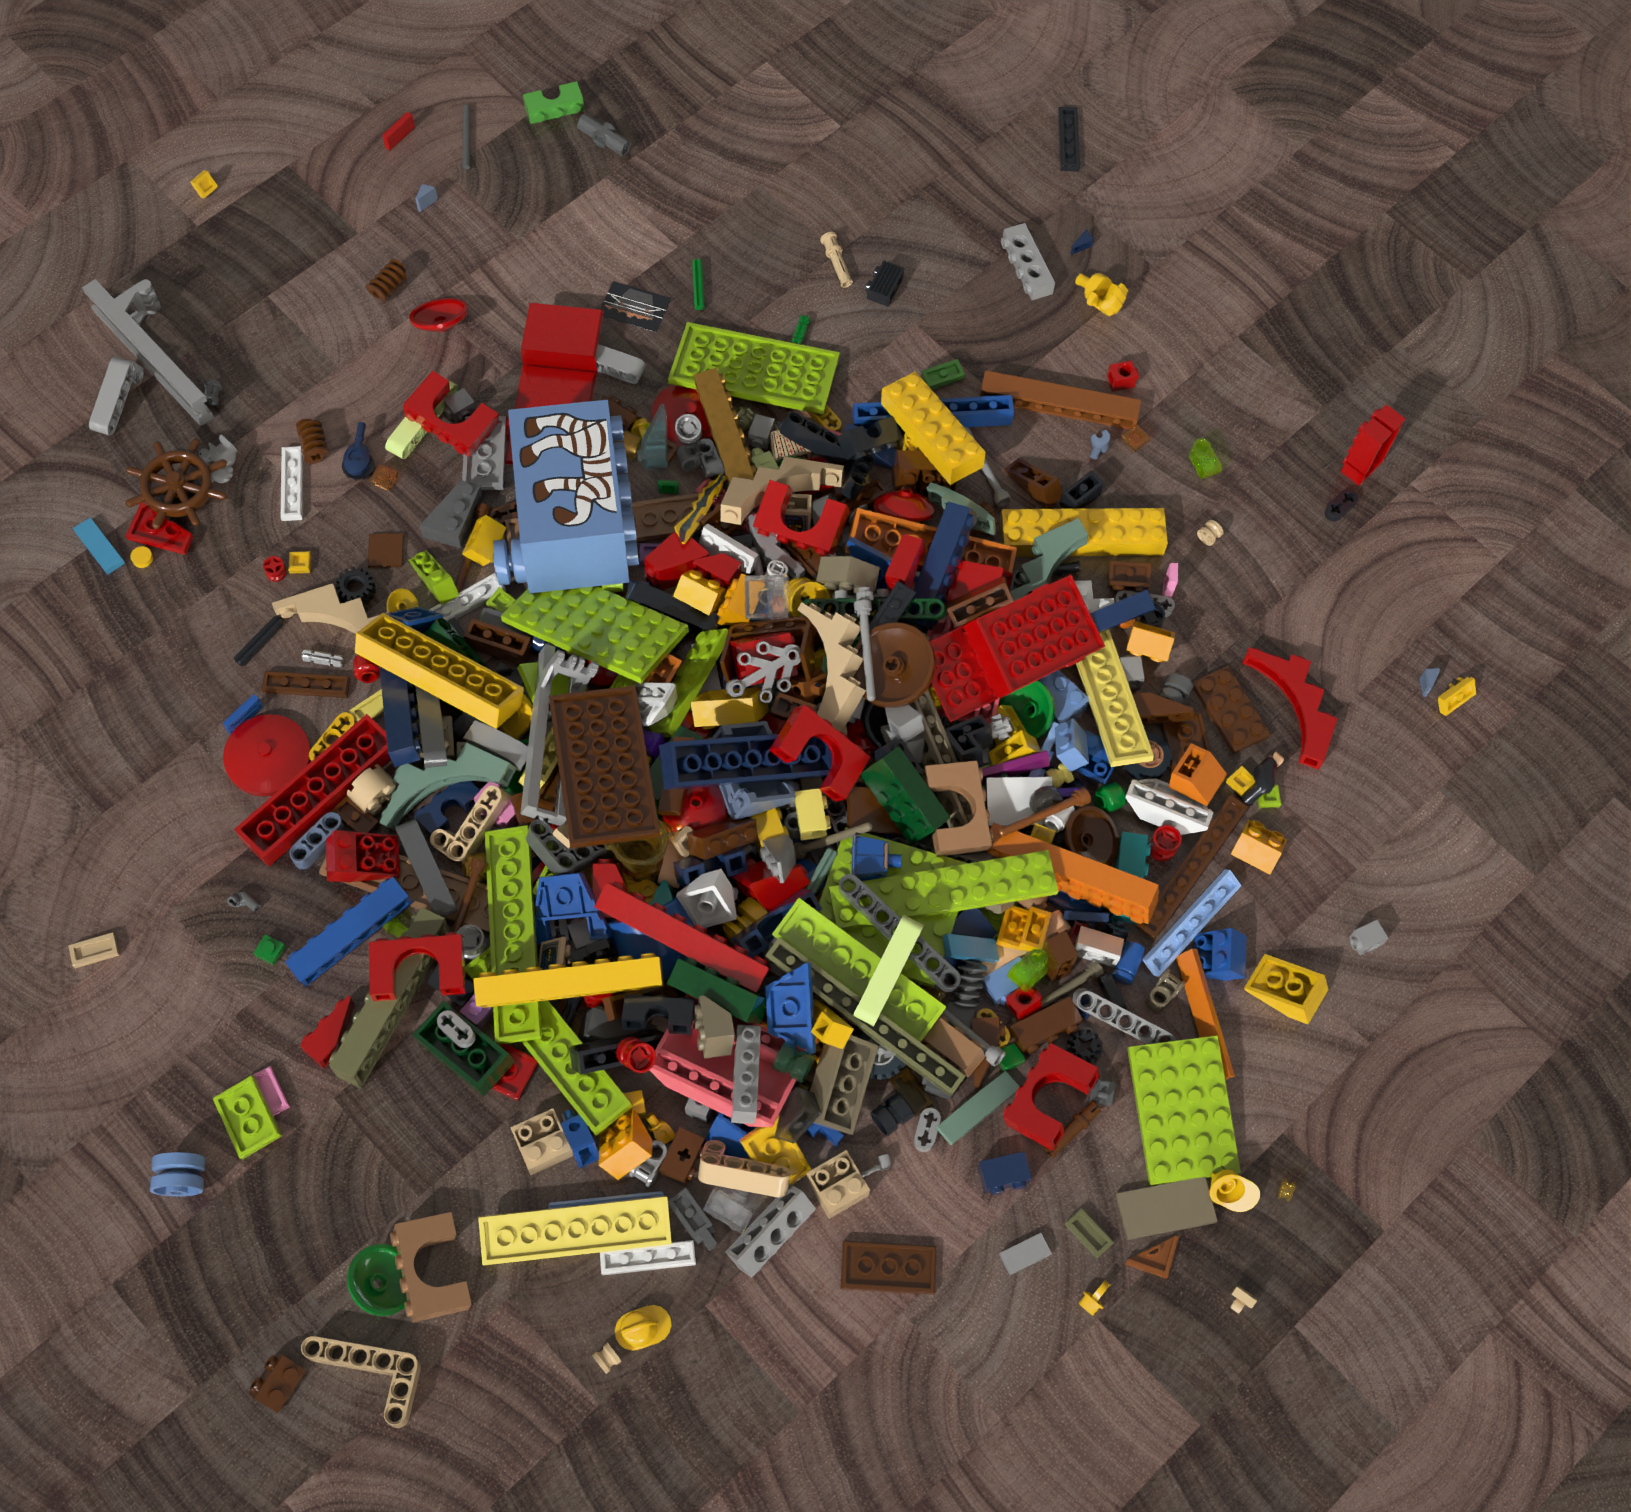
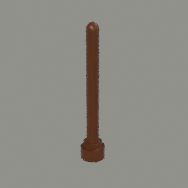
M478 503L475 509L477 520L484 515L489 516L493 510L492 507L484 503ZM464 556L455 583L458 593L463 589L472 561Z
M472 858L469 865L471 867L470 872L472 873L451 932L456 933L463 927L480 875L483 876V873L487 871L488 863Z

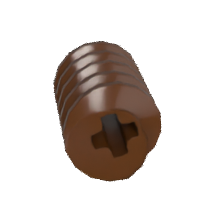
M391 259L384 269H381L379 274H376L374 279H371L365 287L373 297L386 302L387 297L385 295L391 297V290L397 291V286H402L401 280H407L406 269L401 262Z
M311 419L297 421L296 428L304 461L308 464L319 463L329 454L325 436L323 435L322 423Z

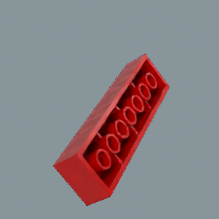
M366 714L234 829L238 837L268 867L271 866L325 814L332 812L347 796L348 789L352 792L354 789L352 783L360 774L368 768L376 769V764L383 767L391 760L387 749L386 731Z

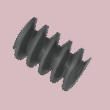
M963 960L966 964L958 966L959 969L964 971L963 974H960L962 980L958 985L960 990L952 992L958 998L957 1000H950V1002L966 1007L978 1006L979 1001L975 998L981 997V993L976 989L983 988V984L978 980L985 979V975L981 972L987 971V966L980 961Z

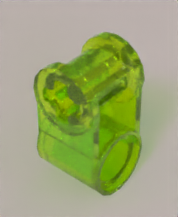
M1202 438L1195 440L1193 448L1189 452V459L1194 465L1199 478L1205 479L1221 473V462L1209 441Z
M1042 949L1030 951L1028 955L1009 970L1007 978L1022 991L1027 992L1047 973V953Z

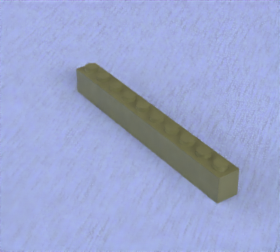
M780 937L765 955V959L784 974L794 971L804 963H811L812 990L815 997L948 1096L955 1092L965 1078L964 1074L882 1013H880L874 1026L854 1017V1012L861 998Z

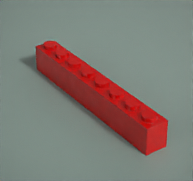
M614 881L613 884L606 883L594 906L596 909L704 966L719 971L721 975L725 977L730 976L740 981V985L756 993L759 992L771 968L766 965L768 963L767 960L757 955L755 958H752L746 954L748 950L735 944L733 948L726 944L727 939L718 934H715L714 937L707 934V929L697 923L694 926L686 923L687 918L678 913L671 915L665 912L667 909L665 906L654 902L653 905L646 902L647 897L636 891L633 894L625 891L627 887L617 881Z

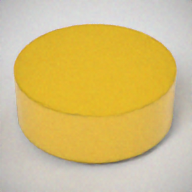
M140 546L131 552V560L138 568L148 567L153 562V555L147 547Z

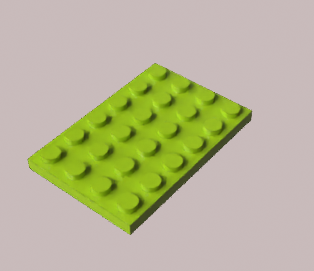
M1218 1036L1127 1047L1149 1185L1201 1177L1208 1178L1211 1177L1212 1172L1218 1173L1226 1169L1233 1170L1237 1174L1241 1173Z

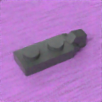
M686 1187L668 1200L669 1207L697 1244L703 1241L709 1251L718 1246L712 1237V1234L715 1232L713 1224Z

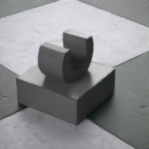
M1098 1079L1090 1092L1088 1102L1093 1101L1096 1104L1111 1106L1115 1082Z

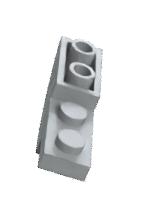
M752 514L748 516L749 532L752 534L753 544L758 548L759 556L768 566L773 560L782 561L788 567L787 575L792 579L805 577V568L802 563L792 559L789 553L784 548H781V542L776 540L777 537L769 535V538L757 534L758 531L753 527L756 517Z

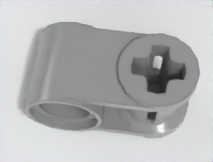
M652 1141V1150L661 1148L663 1150L662 1156L659 1158L651 1156L629 1173L630 1177L633 1178L635 1176L646 1183L648 1188L656 1180L660 1172L659 1168L668 1152L665 1144L661 1141Z

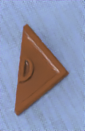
M1175 1235L1127 1259L1125 1265L1167 1279L1179 1236Z

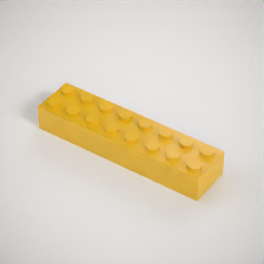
M1164 508L1002 509L999 520L1001 544L1016 547V557H1035L1032 551L1034 538L1078 518L1088 533V540L1086 545L1075 550L1069 556H1163L1168 545Z
M381 613L356 633V654L495 729L521 708L523 687L384 613Z
M655 953L642 954L641 959L633 960L632 956L618 957V962H610L609 959H598L592 965H588L586 961L573 962L572 967L566 968L565 965L554 964L549 965V970L529 967L525 968L526 972L523 973L512 969L502 971L503 975L496 976V973L486 972L480 973L479 978H473L476 1006L480 1008L664 987L662 959L656 957Z

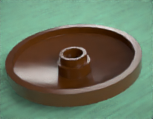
M887 623L877 626L869 631L876 698L874 701H869L866 692L863 697L870 703L883 708L909 705L926 692L934 678L936 669L934 649L925 635L911 625ZM860 639L855 649L858 650L857 655L863 658L862 640ZM862 661L853 678L861 682L859 687L866 690L864 661Z

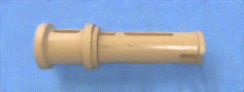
M827 232L820 238L821 243L826 248L825 254L833 263L841 287H849L853 281L841 255L842 247L838 245L836 233Z

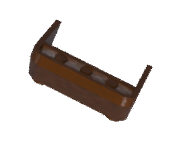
M802 616L738 623L731 626L728 630L720 659L726 685L728 681L735 679L736 676L730 641L778 632H790L794 637L795 645L800 648L799 655L801 661L799 669L804 670L806 681H811L815 665L811 621L807 617Z

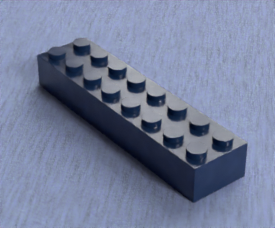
M779 734L674 741L659 745L664 790L824 777L828 775L832 767V754L830 748L823 740L811 737L795 761L785 763L769 750Z

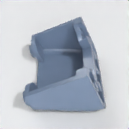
M767 721L722 725L711 739L773 734ZM768 781L719 785L726 808L733 820L744 819L789 804L796 798L794 788L789 782Z

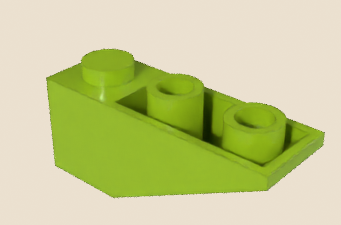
M427 550L417 553L413 558L409 559L410 564L441 606L459 596L451 576Z

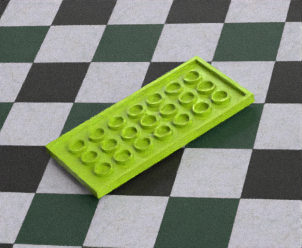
M687 322L668 377V384L696 389L693 375L717 367L718 373H723L727 391H729L732 397L824 415L840 352Z
M598 586L529 593L527 589L501 615L502 622L586 660L597 662L598 665L640 684L689 632L688 625L631 600L624 599V597Z

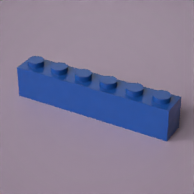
M394 877L382 881L378 886L379 888L373 893L363 896L359 904L348 908L340 919L329 923L321 934L311 937L307 941V945L289 955V959L285 963L304 986L310 985L413 903V900Z

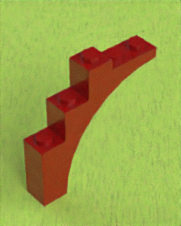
M1249 647L1242 663L1270 678L1284 692L1298 717L1301 730V752L1298 762L1319 770L1324 762L1338 718L1333 717L1327 712L1318 711L1324 689L1319 688L1315 684L1305 683L1311 661L1306 660L1302 656L1292 654L1287 661L1280 656L1270 655L1261 649Z

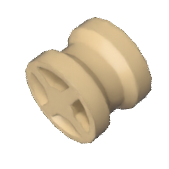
M1208 520L1205 523V527L1198 530L1197 535L1204 544L1211 546L1215 543L1216 538H1220L1223 535V529L1216 521Z
M608 1343L603 1345V1349L600 1352L592 1354L606 1374L610 1372L613 1365H618L622 1362Z

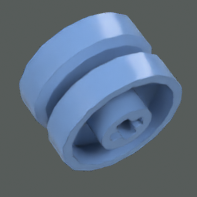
M520 537L512 538L510 552L508 551L505 539L493 540L495 573L497 572L499 585L511 583V571H514L517 583H526L527 578Z
M181 1152L162 1153L153 1156L151 1170L157 1175L150 1179V1192L163 1196H192L201 1194L204 1191V1179L199 1174L205 1171L206 1158L198 1154Z

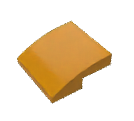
M1013 905L1004 912L996 945L1022 951L1041 952L1051 912L1030 906L1029 910Z

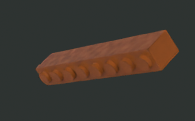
M986 370L980 397L1012 395L1014 408L1129 430H1135L1141 404V400L1133 397H1123L1113 393H1102L1092 389L1086 390L1075 386H1065L1055 382H1044L1034 378L1028 379L1018 377L1017 375H1007Z

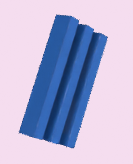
M255 694L247 699L223 722L226 731L230 735L240 724L253 718L264 708L260 699Z

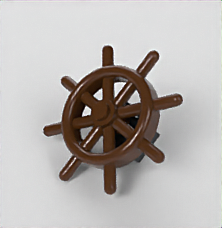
M197 438L192 440L187 451L175 450L165 452L161 442L156 441L153 446L158 456L153 458L144 470L131 466L126 468L127 474L140 477V490L142 494L126 500L125 505L130 508L146 502L157 513L152 523L155 529L161 527L165 516L173 519L188 515L192 525L197 526L200 520L195 511L209 503L208 499L210 497L220 500L227 498L225 492L213 489V477L211 474L226 467L227 461L221 459L207 465L201 457L195 454L200 445V440ZM181 463L178 471H175L172 464ZM190 465L198 469L186 474ZM164 468L167 475L164 476L157 473ZM203 477L202 485H200L198 478ZM152 481L163 484L151 489ZM159 496L162 502L158 501L154 497Z

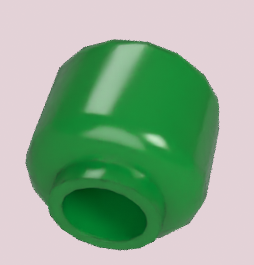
M1110 782L1096 790L1094 802L1097 808L1106 813H1111L1125 806L1127 793L1120 784Z

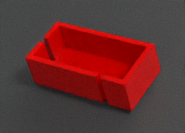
M1387 404L1381 410L1376 409L1371 415L1369 422L1364 421L1358 429L1359 433L1352 441L1354 443L1347 451L1349 454L1342 461L1344 466L1341 473L1358 486L1383 463L1406 419Z

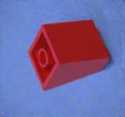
M680 528L679 537L675 531L644 558L645 579L649 582L650 586H655L661 591L676 586L682 574L693 570V561L708 557L709 552L692 537L689 538L686 544H682L686 532Z
M961 560L960 565L956 567L953 583L947 590V601H952L1002 577H1005L1010 588L1013 574L1001 567Z
M778 632L730 641L737 680L740 681L760 669V667L753 665L743 666L737 661L739 653L746 652L753 657L774 661L779 656L770 653L765 655L756 651V644L760 641H765L769 645L784 648L789 644L795 645L794 637L790 632ZM765 644L760 645L759 649L761 652L766 650ZM793 651L789 653V659L795 658ZM747 655L741 657L742 663L748 660ZM799 664L793 666L791 676L798 675L797 669H799ZM784 665L776 670L774 680L781 679ZM765 677L761 678L760 680L756 681L751 685L764 683Z
M598 859V864H593V895L596 901L606 883L613 884L614 881L627 887L625 891L631 893L618 864H613L612 859ZM602 912L604 918H614Z
M763 860L748 865V871L731 876L746 898L751 897L757 901L767 912L777 907L799 890L804 889L810 883L806 876L808 873L801 864H795L785 882L780 883L776 876L773 877L771 869L767 868L766 861L763 862Z

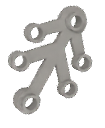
M871 587L858 588L856 595H847V590L834 591L832 599H856V601L887 599L889 589H878L877 592H874V595Z
M765 641L758 642L756 644V651L762 655L770 653L779 656L774 661L753 657L746 652L739 653L737 656L739 664L743 666L753 665L760 667V669L740 681L737 679L728 681L726 685L727 693L733 697H739L744 693V688L765 677L758 698L763 703H768L772 700L771 689L776 670L783 665L782 677L777 682V688L782 692L789 691L791 688L789 680L793 666L801 661L799 655L800 648L798 646L789 644L784 648L769 645ZM761 644L766 645V650L763 652L759 649ZM795 652V658L789 659V653ZM743 655H747L748 660L745 663L741 662V657ZM783 681L787 682V687L785 689H782L780 687V684ZM734 685H739L740 689L738 692H733ZM767 692L769 694L768 699L763 700L762 694Z

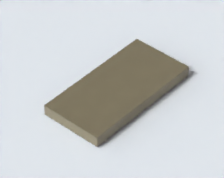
M1206 1177L1115 1194L1126 1241L1218 1222L1209 1195Z

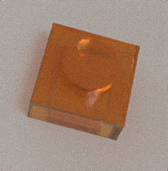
M1135 425L1124 433L1121 439L1136 452L1146 445L1151 437L1138 425Z
M379 464L370 482L375 486L390 491L399 474L397 470Z

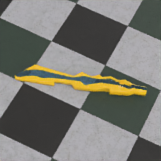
M724 473L720 474L717 479L710 481L708 486L702 489V493L698 494V500L691 504L694 510L674 527L682 544H686L700 524L697 523V520L701 515L707 514L712 506L713 499L718 497L723 483L727 479Z

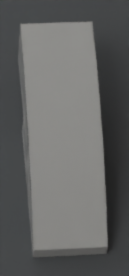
M475 720L463 737L464 740L477 748L509 762L519 772L527 761L528 746Z

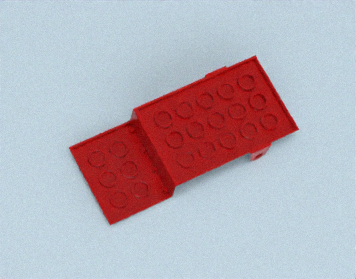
M529 303L521 345L523 366L515 409L592 401L597 375L595 358L603 311ZM507 416L505 430L506 438L509 441L505 464L513 465L510 425Z
M1072 575L1050 585L1047 583L1012 603L929 641L936 657V669L931 683L950 722L1063 667L1068 668L1084 660L1085 656L1105 647Z

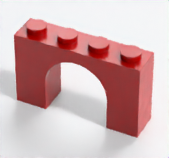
M432 371L404 402V414L408 420L420 424L426 432L435 434L443 443L452 445L458 453L471 457L499 424V415L496 411L481 403L464 422L449 424L441 421L434 411L450 392L449 380Z
M769 480L753 523V527L758 531L757 534L769 538V535L777 537L776 540L784 544H788L789 541L796 543L795 546L802 550H807V548L814 549V553L824 557L827 554L833 556L850 511L847 504L827 498L817 524L807 531L796 532L787 528L785 523V511L793 490L788 485Z
M905 534L902 535L885 575L889 594L898 581L914 590L916 585L914 577L916 571L921 572L917 568L925 552L923 539Z
M802 705L794 708L769 750L782 761L788 763L798 758L811 737L823 740L830 748L832 767L819 789L835 802L845 800L869 761L870 756L865 753L861 746L851 742L845 733L839 732L832 727L830 721L817 715L812 707Z
M455 932L445 933L444 936L425 934L421 938L401 936L398 940L378 938L373 942H369L370 996L373 1001L396 1000L397 969L402 961L415 954L429 955L439 963V984L443 996L466 994L464 941L461 934Z
M1050 1043L1048 1048L1043 1049L1040 1053L1037 1065L1029 1070L1025 1084L1020 1085L1017 1089L1016 1098L1012 1104L1006 1106L1003 1112L1006 1126L1054 1151L1065 1133L1062 1123L1040 1112L1035 1107L1034 1101L1038 1091L1049 1083L1063 1082L1089 1095L1100 1077L1098 1067Z

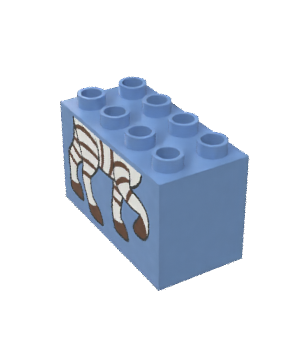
M608 400L508 410L520 545L529 593L629 583L628 566L639 565L630 482L628 474H622L628 473L624 441L613 443V441L624 440L621 415L610 416Z

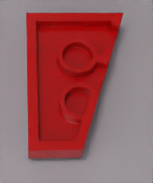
M140 503L125 535L127 540L186 555L193 540L192 534L164 518L159 529L153 528L152 523L157 513L145 503Z

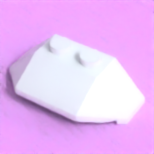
M634 684L636 686L642 726L654 724L668 716L673 710L674 703L678 698L675 684Z
M1158 779L1132 780L1125 797L1140 819L1159 827L1171 825L1181 835L1206 831L1214 813L1207 806L1170 789L1168 783Z

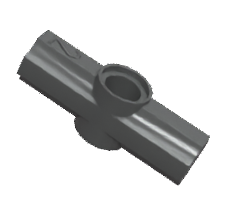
M583 114L580 117L577 128L592 137L596 145L601 148L606 146L621 156H625L632 146L631 141L618 134L610 123L605 122L602 124L588 114Z

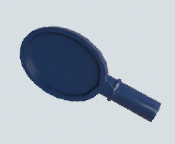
M364 422L358 423L355 443L347 448L343 457L346 471L354 476L364 473L370 463L369 450L363 444L366 428Z

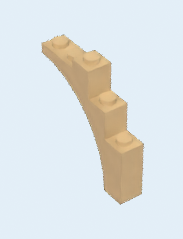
M801 602L797 610L804 614L817 628L827 655L828 674L826 690L817 715L830 721L832 727L842 732L866 690L859 687L861 682L853 678L863 658L857 655L858 650L851 647L861 629L860 626L855 624L857 619L847 613L844 616L835 613L833 616L825 612L823 615L820 613L822 609L811 603L810 606H807Z

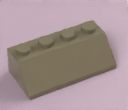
M850 1035L843 1049L824 1043L802 1119L853 1135L878 1045Z

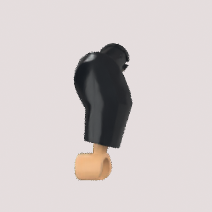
M1275 752L1273 756L1266 757L1254 768L1255 785L1242 796L1248 805L1252 806L1263 794H1270L1275 786V770L1284 761V758L1278 752Z

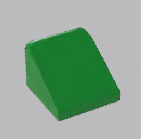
M658 480V493L679 494L680 481Z
M1015 1043L1002 1048L1005 1056L999 1064L1003 1072H1007L1025 1063L1026 1060Z

